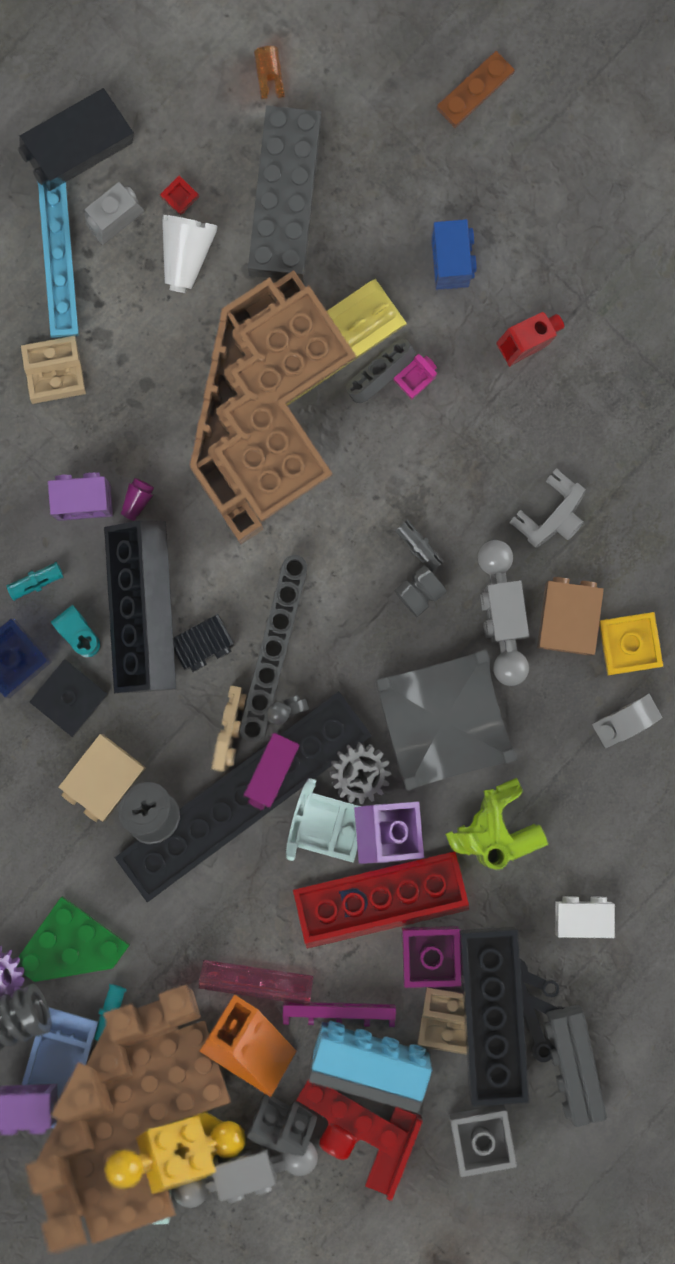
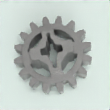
M358 742L354 750L350 745H347V753L344 754L338 751L337 754L340 760L331 762L336 770L329 772L331 778L336 779L332 782V786L334 789L340 788L337 793L341 798L347 794V800L350 803L357 798L358 802L363 804L365 797H368L373 802V794L383 795L381 786H389L390 784L385 779V776L391 775V771L384 768L389 764V761L386 758H382L383 753L381 750L378 749L374 752L372 744H368L366 749H364L363 745ZM360 756H365V757H369V758H371V759H373V760H372V761H371V760L364 761V760H361L359 757H360ZM349 762L347 770L343 772L346 764ZM362 769L363 776L359 778L358 770ZM377 776L375 782L372 784L374 777ZM357 786L360 787L362 790H354L351 789V787Z

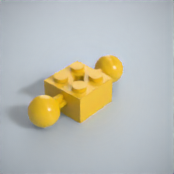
M199 1116L149 1129L136 1137L141 1155L138 1156L129 1150L115 1152L106 1163V1176L115 1187L126 1189L134 1186L140 1180L142 1173L146 1172L152 1194L196 1182L216 1172L211 1153H215L222 1158H233L242 1152L246 1143L245 1132L239 1124L232 1121H223L213 1128L210 1136L205 1137Z

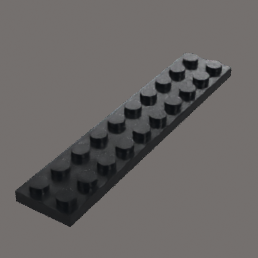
M339 691L280 734V736L299 744L300 747L271 807L265 806L263 810L247 803L249 797L244 796L266 750L267 745H265L180 808L179 824L169 838L155 844H146L137 840L114 857L147 903L300 790L309 778L315 779L332 766V761H339L338 751L346 754L347 745H350L354 750L358 742L362 744L372 736Z

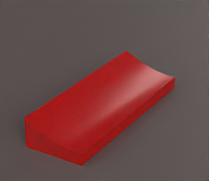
M455 851L293 890L307 949L469 910V902ZM358 888L367 897V908L365 909V902L360 894L349 893L342 901L339 891Z

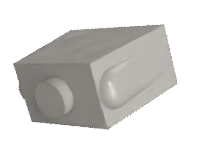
M120 182L84 209L86 226L102 245L145 212L138 203L134 191L130 187H124Z

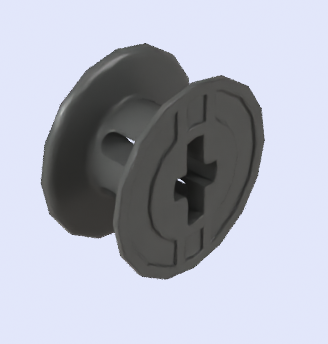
M152 782L140 783L130 788L122 797L118 808L119 820L122 826L138 841L146 844L161 843L169 838L177 829L180 821V807L176 799L170 796L162 786Z

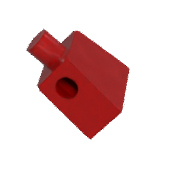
M541 312L508 328L496 344L510 367L548 346L557 336L556 332L564 329V322L558 314L548 318L544 312Z

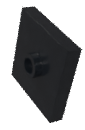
M64 659L30 700V703L67 734L74 737L108 694Z

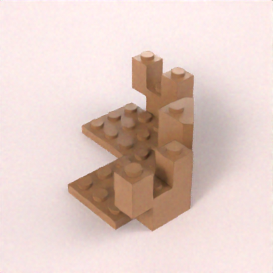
M294 270L275 283L269 277L222 308L202 411L195 437L193 455L190 461V467L195 477L221 513L240 545L264 530L261 522L333 475L286 404L356 358L355 353L310 286L305 287Z
M187 985L158 994L160 1000L139 1008L130 1004L104 1013L107 1025L86 1065L78 1062L51 1115L58 1120L37 1161L25 1165L33 1195H40L42 1197L48 1222L41 1225L49 1253L60 1254L87 1244L81 1217H85L91 1242L96 1244L176 1215L169 1190L152 1194L146 1172L142 1173L140 1180L134 1186L122 1189L115 1187L109 1182L105 1167L110 1156L120 1150H129L140 1156L136 1137L145 1131L182 1121L231 1103L220 1065L199 1052L210 1034L207 1022L204 1020L182 1029L178 1027L201 1018L193 990Z

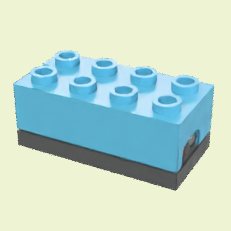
M322 1022L309 1063L308 1081L419 1113L432 1071L430 1054L419 1045L411 1044L408 1047L399 1044L398 1040L391 1037L380 1039L373 1037L372 1033L363 1029L353 1031L346 1029L339 1022Z

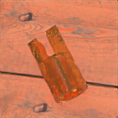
M263 46L257 48L254 54L261 99H268L269 89L267 81L273 80L276 96L278 98L285 97L278 47Z

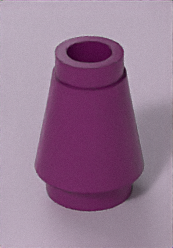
M134 478L133 482L128 485L120 514L135 521L154 496L152 494L154 487L140 479Z

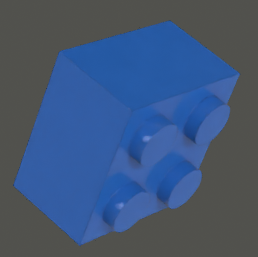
M467 219L434 222L431 241L436 290L469 287L470 280L475 278V272L477 271L476 256L470 255L472 245H474L473 228H468Z

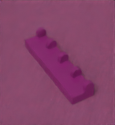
M284 1001L283 1025H289L290 1017H308V1025H314V1018H336V1022L341 1024L342 1018L364 1019V1027H370V1019H388L389 1027L395 1028L396 1006L395 1004Z

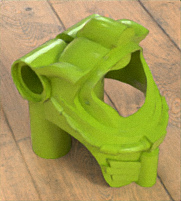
M517 778L496 786V790H483L484 798L481 808L474 815L471 825L469 827H465V825L457 827V832L453 833L450 831L445 834L451 848L455 852L468 854V856L471 854L476 855L480 864L495 870L502 869L510 860L518 859L548 845L546 836L539 824H532L511 834L508 833L502 820L503 808L518 798L523 792ZM495 849L497 851V858L490 863L488 861V853L490 850Z

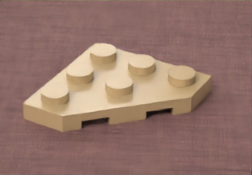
M230 686L229 702L225 706L222 719L224 730H220L212 766L214 770L226 771L228 766H234L237 749H233L232 744L234 738H239L241 722L237 721L239 710L244 711L247 694H242L243 688Z

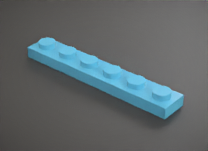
M38 182L51 338L79 336L66 182L51 191L48 190L45 184L40 185Z

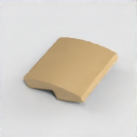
M75 336L21 346L23 365L27 375L29 396L32 404L86 394Z
M426 988L417 1045L423 1048L467 1055L463 993Z

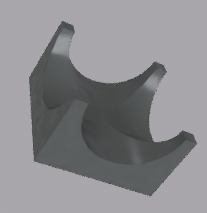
M487 650L423 669L376 680L377 691L404 789L418 788L448 777L517 760L497 704Z

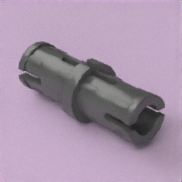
M409 520L395 530L409 546L411 554H416L431 572L444 562L430 546L428 538H424Z

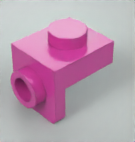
M418 353L414 360L393 378V381L413 400L436 379L437 372L435 369L437 367L428 356L423 358Z

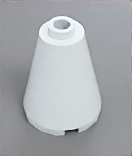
M163 215L165 284H170L169 290L186 293V288L192 289L218 226L209 223L204 224L196 220Z

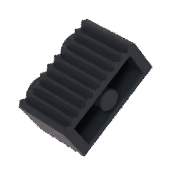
M218 614L173 638L174 651L184 670L191 669L192 672L207 665L205 660L214 655L217 659H220L231 653L230 647L235 645Z

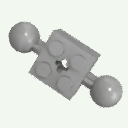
M491 540L481 546L477 557L480 568L489 574L491 583L480 594L481 610L487 611L488 618L486 622H483L486 638L491 639V644L499 643L501 654L495 659L493 665L495 677L504 685L515 686L522 683L529 673L528 661L523 654L517 651L516 640L529 637L521 580L507 582L506 572L513 563L512 550L503 541Z
M309 1141L306 1153L303 1156L283 1152L282 1154L272 1156L270 1148L257 1143L244 1147L242 1152L233 1158H222L216 1155L213 1158L215 1173L205 1179L173 1188V1196L181 1206L194 1208L201 1205L206 1200L208 1193L213 1191L218 1192L220 1201L228 1200V1203L240 1201L245 1198L244 1194L255 1192L256 1195L264 1194L271 1191L272 1186L276 1185L278 1172L287 1170L295 1176H304L312 1172L318 1161L317 1150Z

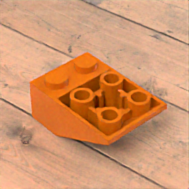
M235 994L224 1008L199 1050L208 1058L270 1097L273 1095L297 1052L257 1008Z

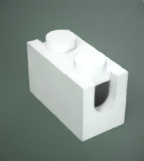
M563 896L562 901H555V935L562 938H615V904L607 902V897L592 896L590 901H579L577 896Z

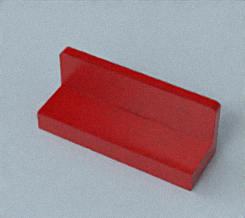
M394 1107L389 1122L408 1134L395 1158L378 1149L365 1182V1187L385 1194L386 1199L390 1201L394 1198L423 1122L420 1114L399 1107Z

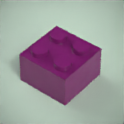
M458 926L402 927L404 987L461 986L460 929Z

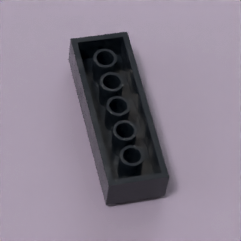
M138 520L104 527L114 694L176 689L166 521Z
M516 927L460 930V956L470 1103L472 1106L529 1103L518 929Z

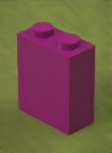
M273 733L244 796L249 797L247 803L262 810L265 806H272L300 747L299 744Z

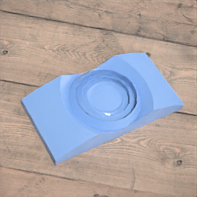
M48 1007L51 1016L50 1032L44 1035L35 1036L22 1085L57 1084L59 1101L78 1062L84 1065L87 1064L99 1021Z

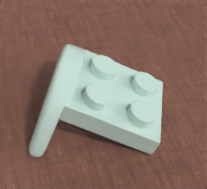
M309 778L303 786L293 815L286 846V859L294 861L297 847L354 863L357 852L354 807L361 806L312 793L316 780Z

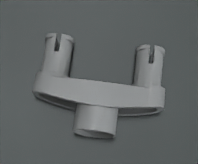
M555 469L552 472L553 475L547 478L546 483L564 496V501L543 525H538L524 514L522 510L510 521V524L528 538L527 541L535 548L543 545L557 532L566 540L571 539L584 522L574 512L580 504L586 489L579 483L574 484L559 469Z

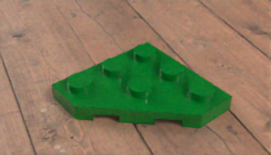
M62 896L19 955L20 961L17 967H23L25 969L23 974L34 982L113 969L130 944Z

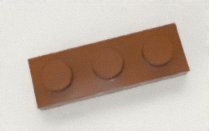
M495 51L437 105L436 109L456 128L514 74L515 69Z

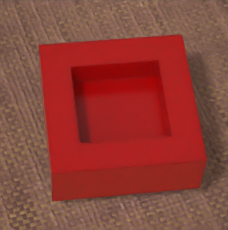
M179 175L160 194V197L181 216L199 198V194Z

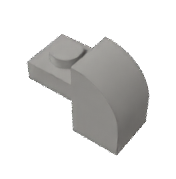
M647 694L625 705L620 710L596 721L592 726L606 749L638 734L663 717L650 694Z

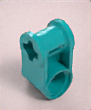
M73 604L51 621L58 633L81 656L93 657L99 652L101 647L99 638ZM84 638L91 640L89 643L91 648L89 650L81 648Z

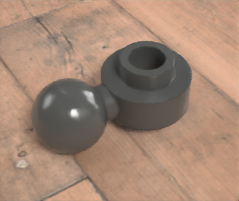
M298 695L283 700L284 703L275 702L269 706L267 716L272 723L283 724L288 720L289 716L309 710L307 700H300Z

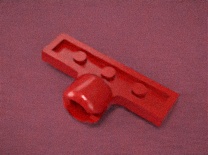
M308 1080L296 1100L328 1120V1126L319 1140V1146L322 1150L339 1160L348 1159L356 1143L360 1140L395 1158L408 1134L333 1088L315 1084Z

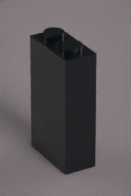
M102 88L19 135L18 151L26 163L30 161L34 167L33 173L40 185L45 184L48 190L51 191L133 144L134 132L106 90Z

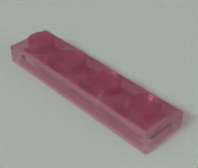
M203 960L198 989L310 1005L314 976Z

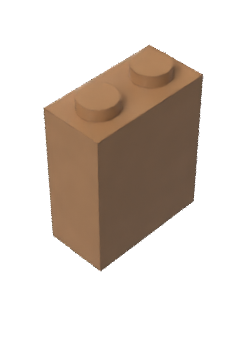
M553 577V581L545 583L537 648L589 656L595 655L604 588H597L596 582L581 581L580 585L569 584L570 579Z

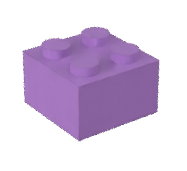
M85 473L83 478L72 479V475L55 476L54 481H48L50 515L58 521L113 516L111 484L104 476H100V473Z
M419 802L354 807L359 864L424 858Z
M57 1084L1 1085V1135L17 1134L18 1130H29L30 1134H43L47 1132V1129H51L57 1120L51 1116L58 1103Z

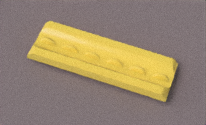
M376 279L368 282L327 310V313L355 353L356 358L354 360L407 325ZM337 370L336 372H334L333 374H331L330 376H328L327 378H325L324 380H322L321 382H319V383L316 384L315 386L311 387L310 389H308L307 391H305L304 393H302L301 395H299L298 397H296L295 399H293L292 401H290V402L287 403L286 405H287V406L290 405L291 403H293L294 401H296L298 398H300L301 396H303L304 394H306L307 392H309L310 390H312L313 388H315L317 385H319L320 383H322L323 381H325L326 379H328L329 377H331L332 375H334L335 373H337L339 370Z

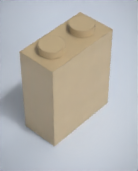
M99 734L59 786L64 791L61 796L73 805L78 802L86 808L83 813L93 821L97 822L99 819L102 822L106 821L121 802L122 797L145 771L146 767L104 734Z

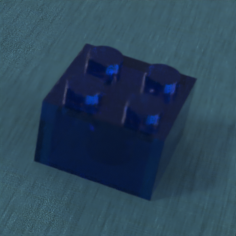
M12 618L0 627V693L5 698H11L52 663L17 620Z

